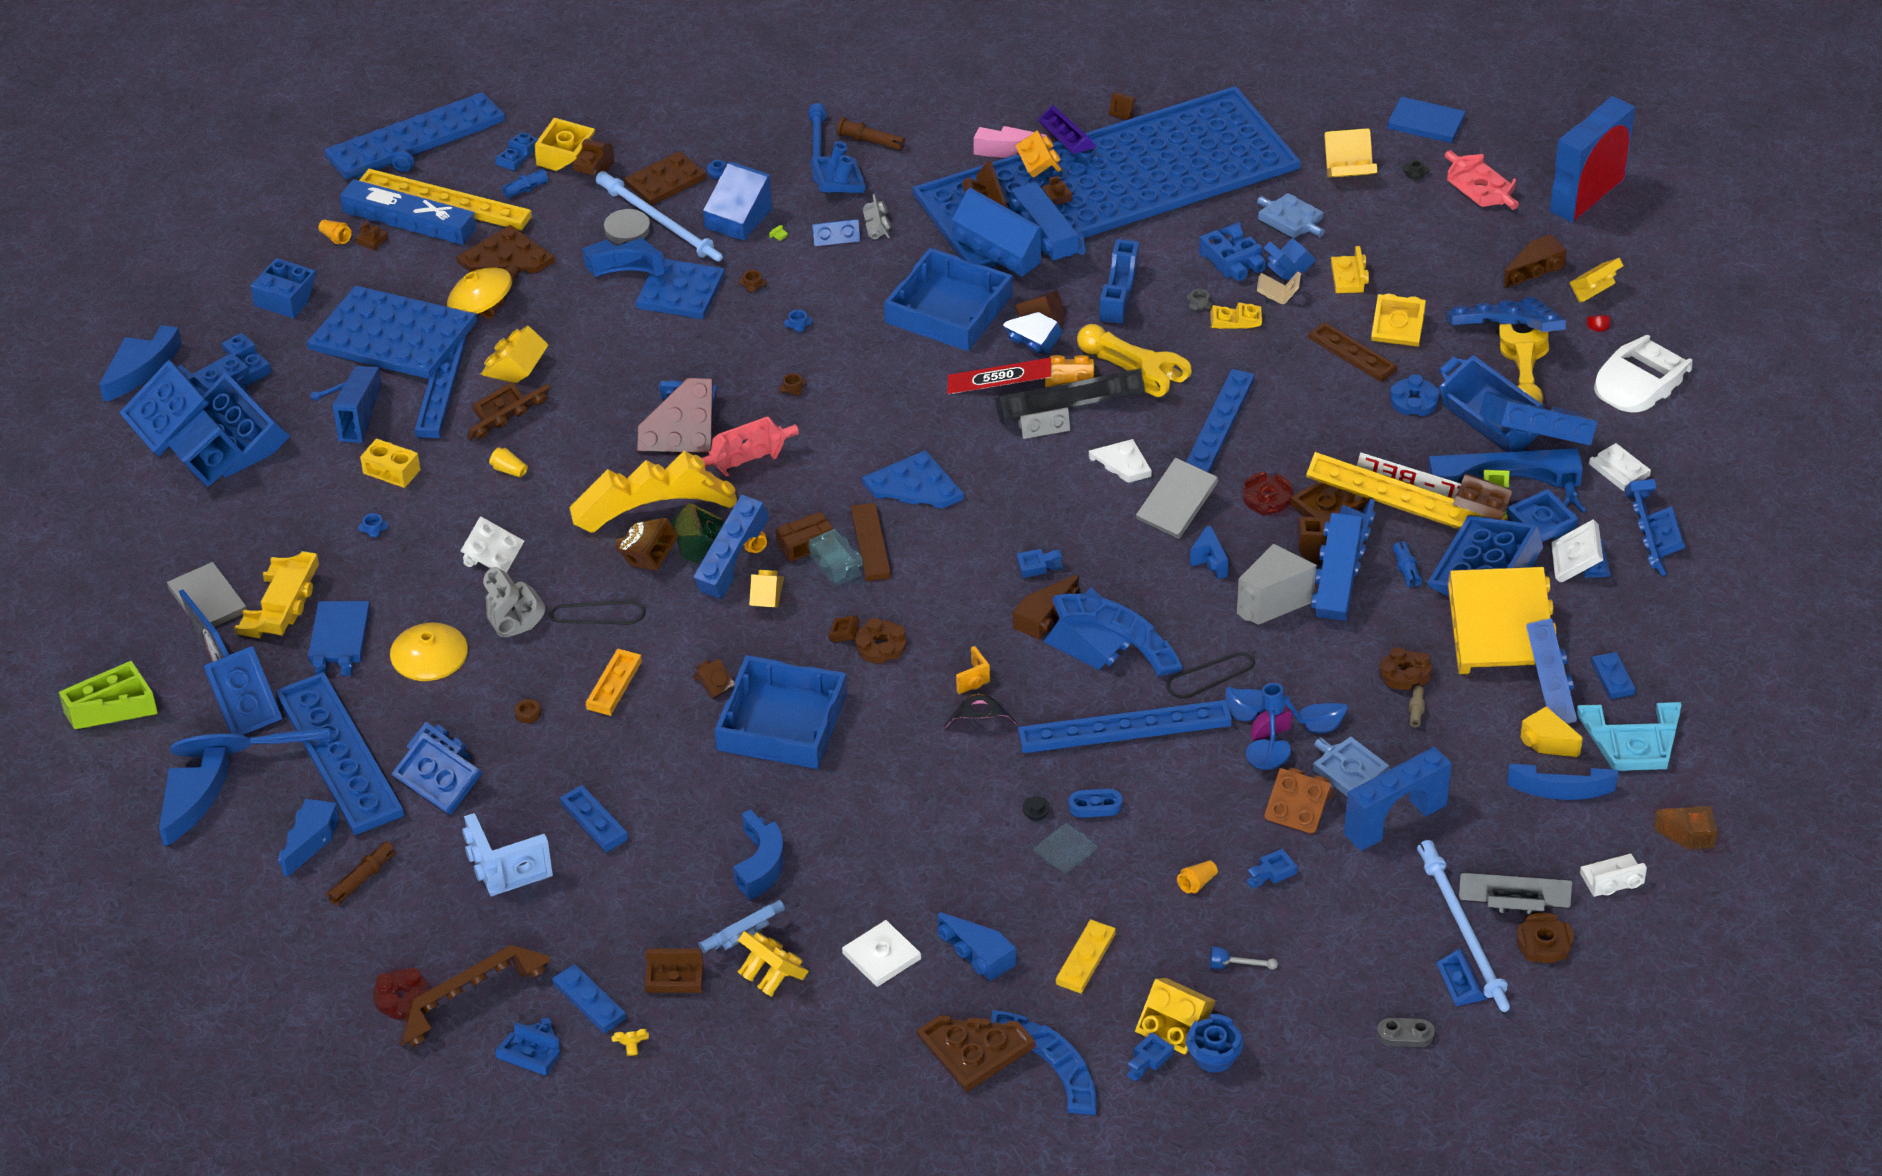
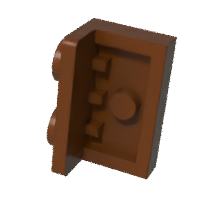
M646 949L645 993H702L704 970L702 949Z

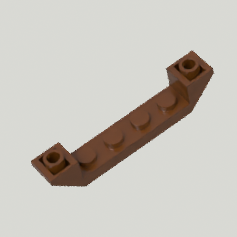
M509 945L420 995L408 1006L399 1044L403 1047L410 1043L411 1047H414L427 1039L424 1034L431 1027L421 1010L425 1014L439 1006L438 1001L446 996L449 1000L464 992L462 987L471 983L474 987L488 978L486 973L494 969L499 973L512 965L511 962L522 979L528 975L533 979L546 971L544 966L551 961L549 955Z

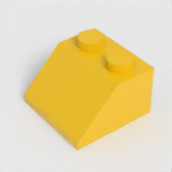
M553 118L535 143L536 165L558 171L575 161L582 151V142L587 138L591 139L595 134V129Z

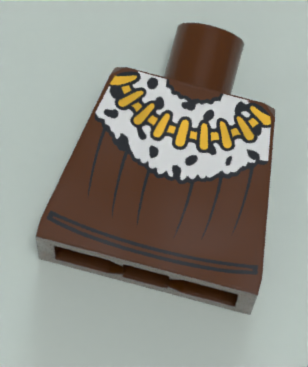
M667 518L638 522L632 525L625 537L617 539L616 549L622 554L629 565L658 571L679 535Z

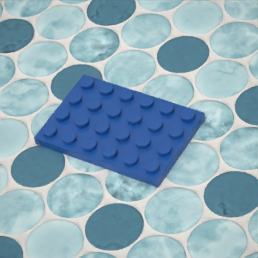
M355 286L306 344L308 349L323 354L429 379L478 320L476 313Z

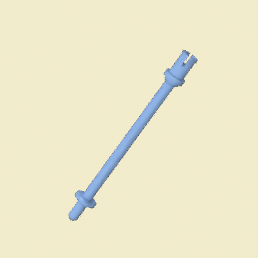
M601 171L597 174L596 183L607 189L610 195H620L695 246L699 257L704 258L708 255L718 262L723 259L722 254L714 249L711 239H699L624 188V182L621 179L612 177L606 171Z
M1423 841L1421 844L1425 850H1423L1421 845H1418L1417 851L1425 863L1424 870L1428 875L1435 877L1487 983L1484 986L1483 993L1487 998L1494 997L1499 1009L1502 1012H1507L1510 1009V1004L1504 993L1507 991L1508 984L1504 979L1496 978L1444 873L1446 868L1445 860L1439 856L1433 841Z

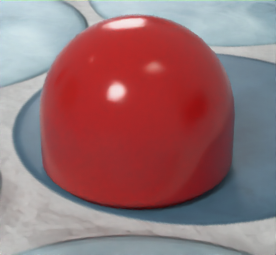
M1609 315L1586 317V324L1593 331L1602 332L1610 327Z

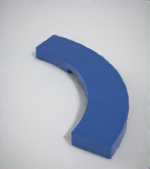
M1060 594L1053 597L1052 601L1061 622H1091L1118 632L1131 641L1145 655L1157 677L1180 672L1183 669L1178 656L1167 640L1164 641L1154 631L1155 627L1131 609L1105 598L1087 597L1086 594Z
M992 1010L991 1023L1007 1024V1021L1019 1022L1035 1040L1036 1047L1032 1051L1040 1055L1051 1065L1064 1086L1067 1097V1113L1096 1115L1095 1085L1087 1065L1079 1052L1059 1033L1046 1025L1040 1026L1028 1021V1018L1022 1015Z

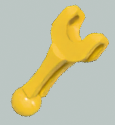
M1097 324L1085 325L1078 332L1077 343L1083 352L1091 355L1097 354L1098 358L1108 360L1127 371L1141 368L1145 392L1156 397H1161L1169 391L1170 380L1183 382L1191 376L1190 362L1173 352H1154L1131 345L1117 338L1109 331L1105 332ZM1174 366L1180 367L1182 372L1174 368Z
M1500 324V350L1503 356L1515 361L1518 367L1520 377L1517 387L1542 404L1543 393L1534 384L1535 381L1532 373L1535 361L1546 355L1549 351L1548 332H1541L1534 328V330L1528 333H1517L1513 330L1511 324Z

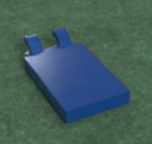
M318 601L308 653L309 662H312L313 666H315V675L322 672L326 675L327 663L338 662L339 666H341V676H351L353 662H361L370 612L369 601Z

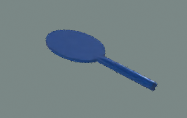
M330 728L275 733L255 738L238 734L202 735L173 743L170 746V752L182 757H203L204 748L226 747L227 754L242 751L253 744H280L330 738Z

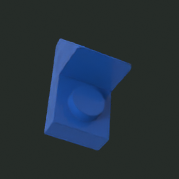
M1208 526L1191 548L1190 566L1207 563L1209 570L1214 571L1217 578L1220 579L1228 577V558L1212 527Z

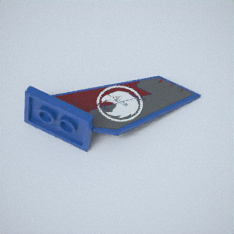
M184 589L179 590L195 633L212 660L211 663L202 667L229 733L244 735L283 719L254 647L251 646L229 655L217 630Z

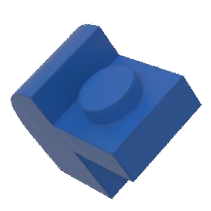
M1293 237L1281 250L1271 241L1264 247L1270 254L1267 257L1270 260L1267 266L1284 280L1291 279L1297 271L1301 274L1304 273L1316 261L1308 250Z

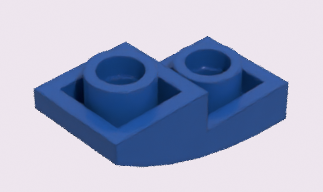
M519 133L508 140V149L496 156L495 165L515 171L535 151V143L539 138L533 137L529 133Z

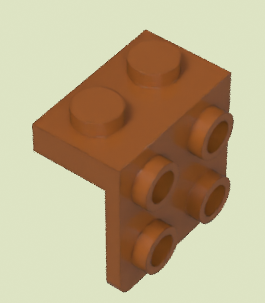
M1280 768L1264 816L1266 820L1310 834L1315 833L1327 798H1333L1335 788L1327 778L1317 775L1312 778L1305 776L1303 771L1295 768H1289V770Z

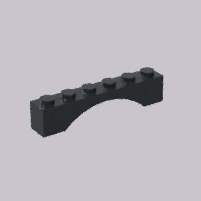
M1141 368L1051 387L996 397L995 403L998 418L1001 422L1020 418L1023 415L1144 393L1145 387Z

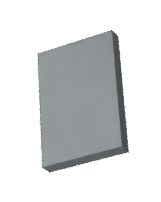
M1175 458L1136 514V518L1179 539L1219 482L1218 477Z
M213 562L167 582L168 589L186 613V608L179 594V590L184 589L213 627L243 615V610H247L246 605Z

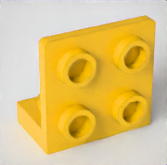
M1370 129L1324 133L1328 178L1377 173V164L1372 163Z

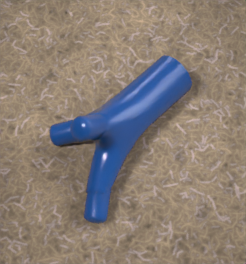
M1566 481L1564 483L1566 497L1563 504L1567 506L1572 502L1582 513H1585L1587 510L1581 504L1573 482Z

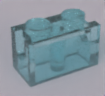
M836 529L809 540L810 558L834 587L861 576L859 566L863 565L860 554L857 551H853L847 538L842 537Z

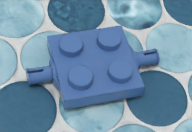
M1287 193L1276 201H1271L1261 196L1257 201L1258 205L1264 207V209L1259 211L1258 219L1290 237L1296 238L1300 234L1310 232L1320 238L1325 232L1323 228L1316 225L1323 219L1324 212L1296 198L1294 195Z
M1320 737L1314 744L1324 755L1313 763V771L1319 776L1329 779L1330 783L1345 796H1347L1348 791L1389 770L1387 763L1352 737L1332 746Z
M778 900L771 905L764 906L761 910L723 929L718 934H712L711 937L698 943L699 948L705 953L712 948L717 950L723 946L726 951L740 943L738 939L744 931L752 935L763 931L765 927L770 925L768 920L771 917L785 910L782 901Z

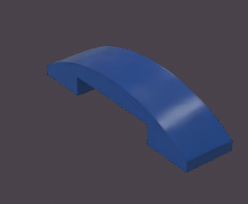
M1509 764L1507 785L1519 791L1544 798L1560 800L1588 799L1615 791L1618 770L1591 768L1590 776L1536 773V765Z

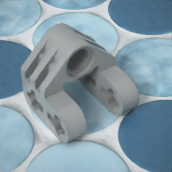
M492 567L486 572L483 583L489 592L486 596L487 619L500 637H509L533 629L545 613V605L534 588L524 582L514 584L508 573L498 567Z

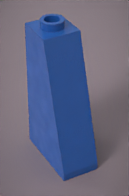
M355 366L333 404V412L339 441L363 443L382 385L379 367Z

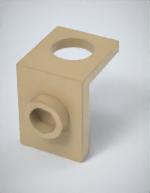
M1297 271L1286 285L1261 273L1258 278L1257 292L1280 304H1285L1298 290L1301 273Z

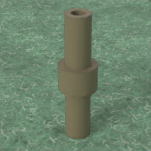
M1420 686L1413 688V697L1409 701L1410 725L1415 728L1420 726L1421 715L1425 710V701L1423 700L1424 689Z

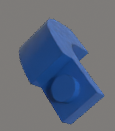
M750 809L742 813L743 831L758 847V850L749 859L733 866L734 882L748 900L767 891L778 880L784 865L783 839L778 825L775 821L766 825L764 819L757 817Z

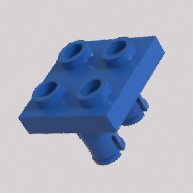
M841 141L835 142L831 157L812 156L810 165L820 192L864 193L866 185L856 159L846 156L848 149L846 143Z

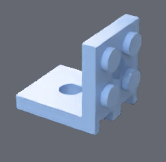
M475 813L464 816L466 828L462 829L466 844H469V846L465 847L466 854L470 862L475 861L474 871L478 881H484L490 896L553 876L549 845L545 834L492 851Z

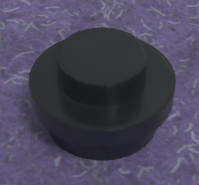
M1030 797L1023 803V813L1031 820H1042L1049 814V802L1042 797Z

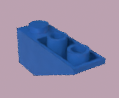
M305 799L302 808L297 810L295 825L293 829L288 831L287 844L285 849L280 851L278 863L282 866L284 876L288 877L332 840L340 820L336 803Z
M942 912L937 914V932L940 938L945 942L949 941L961 958H966L972 963V967L978 975L983 974L989 981H992L1016 965V948L999 931Z

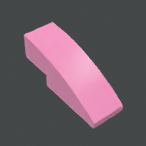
M1003 126L1001 131L979 127L974 136V154L1000 158L1017 155L1019 152L1015 145L1034 132Z

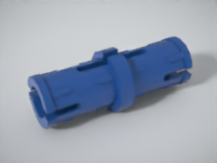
M539 169L532 174L519 176L514 182L503 185L502 192L508 199L525 191L528 193L532 188L548 182L547 173L545 170Z
M1401 541L1403 549H1401L1400 543L1397 542L1392 549L1398 560V570L1403 573L1407 587H1413L1412 579L1415 586L1421 585L1422 578L1417 570V560L1411 555L1408 543Z

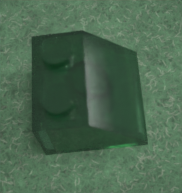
M689 503L671 521V525L679 535L677 543L680 555L687 561L691 560L701 564L726 520Z

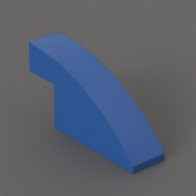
M160 325L152 341L125 337L99 383L103 401L108 402L141 386L151 379L168 360H171L182 345L179 328Z
M226 747L204 748L201 767L169 768L159 825L163 845H170L189 831L214 803L224 784L229 767Z

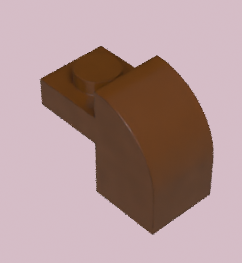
M589 138L585 139L582 142L581 153L573 162V170L590 175H595L601 171L608 172L615 162L612 145Z
M1299 517L1297 525L1299 552L1305 560L1313 564L1321 563V545H1326L1327 537L1324 536L1325 518Z

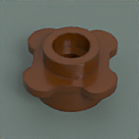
M748 270L739 279V284L745 286L748 292H754L759 287L766 286L767 281L762 279V274L759 271Z
M789 373L783 377V385L779 386V391L782 393L788 392L794 396L801 395L802 388L807 385V381L802 379L797 373Z

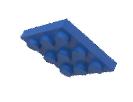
M665 259V264H663L665 273L658 276L649 274L636 300V308L704 319L725 276V269Z
M168 360L119 413L156 455L160 456L169 447L167 443L198 416L209 402L180 369Z

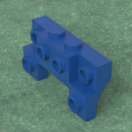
M243 333L223 342V351L228 355L191 374L182 365L178 366L180 371L202 395L225 372L244 388L272 373L270 363L256 352L255 344Z

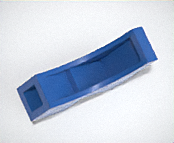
M642 238L619 246H614L606 239L582 248L585 267L595 277L625 270L645 271L655 276L665 273L663 268L665 259L662 252L655 249L651 243L646 242Z

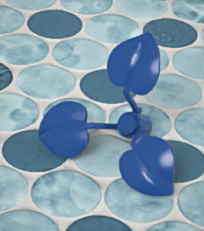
M1269 683L1262 688V691L1227 687L1225 694L1230 715L1236 720H1253L1257 717L1258 713L1261 714L1265 710L1270 714V741L1265 739L1257 740L1246 749L1247 761L1252 766L1264 770L1282 766L1291 755V748L1287 741H1275V715L1283 712L1285 704L1290 708L1300 724L1305 723L1306 729L1312 733H1328L1335 730L1341 724L1348 710L1347 704H1313L1303 708L1299 715L1290 702L1289 696H1284L1282 685L1278 683Z

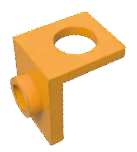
M975 646L971 647V664L974 667L956 675V690L958 694L971 689L976 690L990 682V665Z

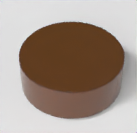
M532 699L518 702L514 708L515 717L519 722L526 724L537 721L541 716L540 704Z

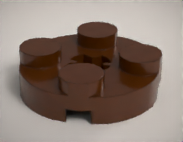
M871 618L855 635V647L861 658L871 663L880 664L885 663V660H896L906 650L905 628L890 621ZM879 639L885 640V642H881L880 644H876V640H879Z
M1400 647L1393 648L1390 654L1385 656L1379 664L1380 678L1384 679V684L1394 689L1409 690L1412 689V685L1420 683L1421 687L1427 684L1432 677L1430 655L1406 651Z
M1551 913L1529 915L1524 923H1520L1516 936L1517 946L1525 958L1531 962L1537 961L1541 963H1554L1565 960L1569 956L1574 939L1571 926L1566 921L1563 923L1557 920V916ZM1541 935H1546V937L1551 940L1544 941L1540 938Z

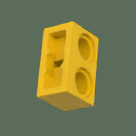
M375 439L360 456L363 474L403 488L421 470L418 453L379 439Z

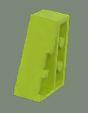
M132 661L59 691L64 714L74 729L158 714L153 692Z

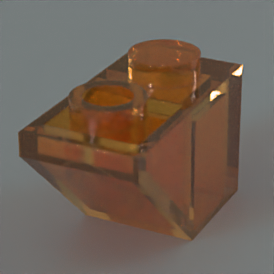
M1710 806L1656 810L1653 827L1657 833L1686 849L1715 847L1718 830Z

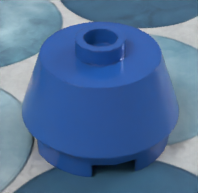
M1211 1014L1209 1019H1204L1198 1023L1196 1020L1192 1024L1186 1037V1045L1195 1063L1201 1069L1217 1073L1225 1071L1232 1066L1242 1052L1244 1039L1241 1031L1233 1025L1231 1018L1220 1014Z

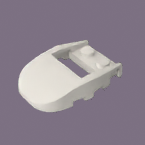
M1645 335L1621 346L1598 372L1594 390L1601 400L1619 410L1641 412L1654 406L1655 402L1659 399H1666L1671 394V391L1683 381V374L1686 371L1690 372L1692 370V359L1685 360L1651 341L1649 335ZM1632 356L1663 373L1664 376L1659 379L1624 358Z

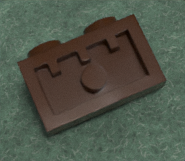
M1465 474L1453 505L1493 519L1502 520L1513 490L1476 476Z

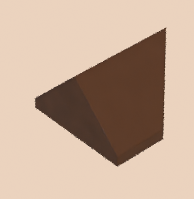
M1058 290L1014 305L1018 318L1039 312L1057 321L1062 330L1065 311Z

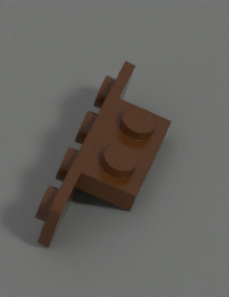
M986 161L976 175L977 181L966 177L962 182L965 193L969 188H972L1008 208L992 162Z
M511 382L473 404L472 409L481 422L470 428L467 439L469 441L476 437L478 440L482 439L490 432L491 428L495 426L501 428L509 421L510 417L514 415L519 417L528 411L529 406L542 404L547 400L551 387L549 384H546L523 397L514 383Z

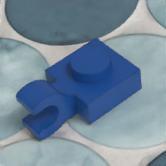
M1041 549L1016 553L1022 578L1046 574L1047 568L1050 570L1063 569L1060 550H1053L1045 554L1042 553Z
M1281 849L1259 859V866H1253L1248 869L1251 878L1247 879L1246 882L1252 889L1262 885L1268 878L1274 884L1296 875L1298 867L1287 853Z
M1151 1032L1134 1048L1133 1056L1135 1058L1128 1063V1067L1132 1070L1127 1073V1076L1137 1082L1144 1075L1148 1067L1156 1071L1174 1054V1046Z

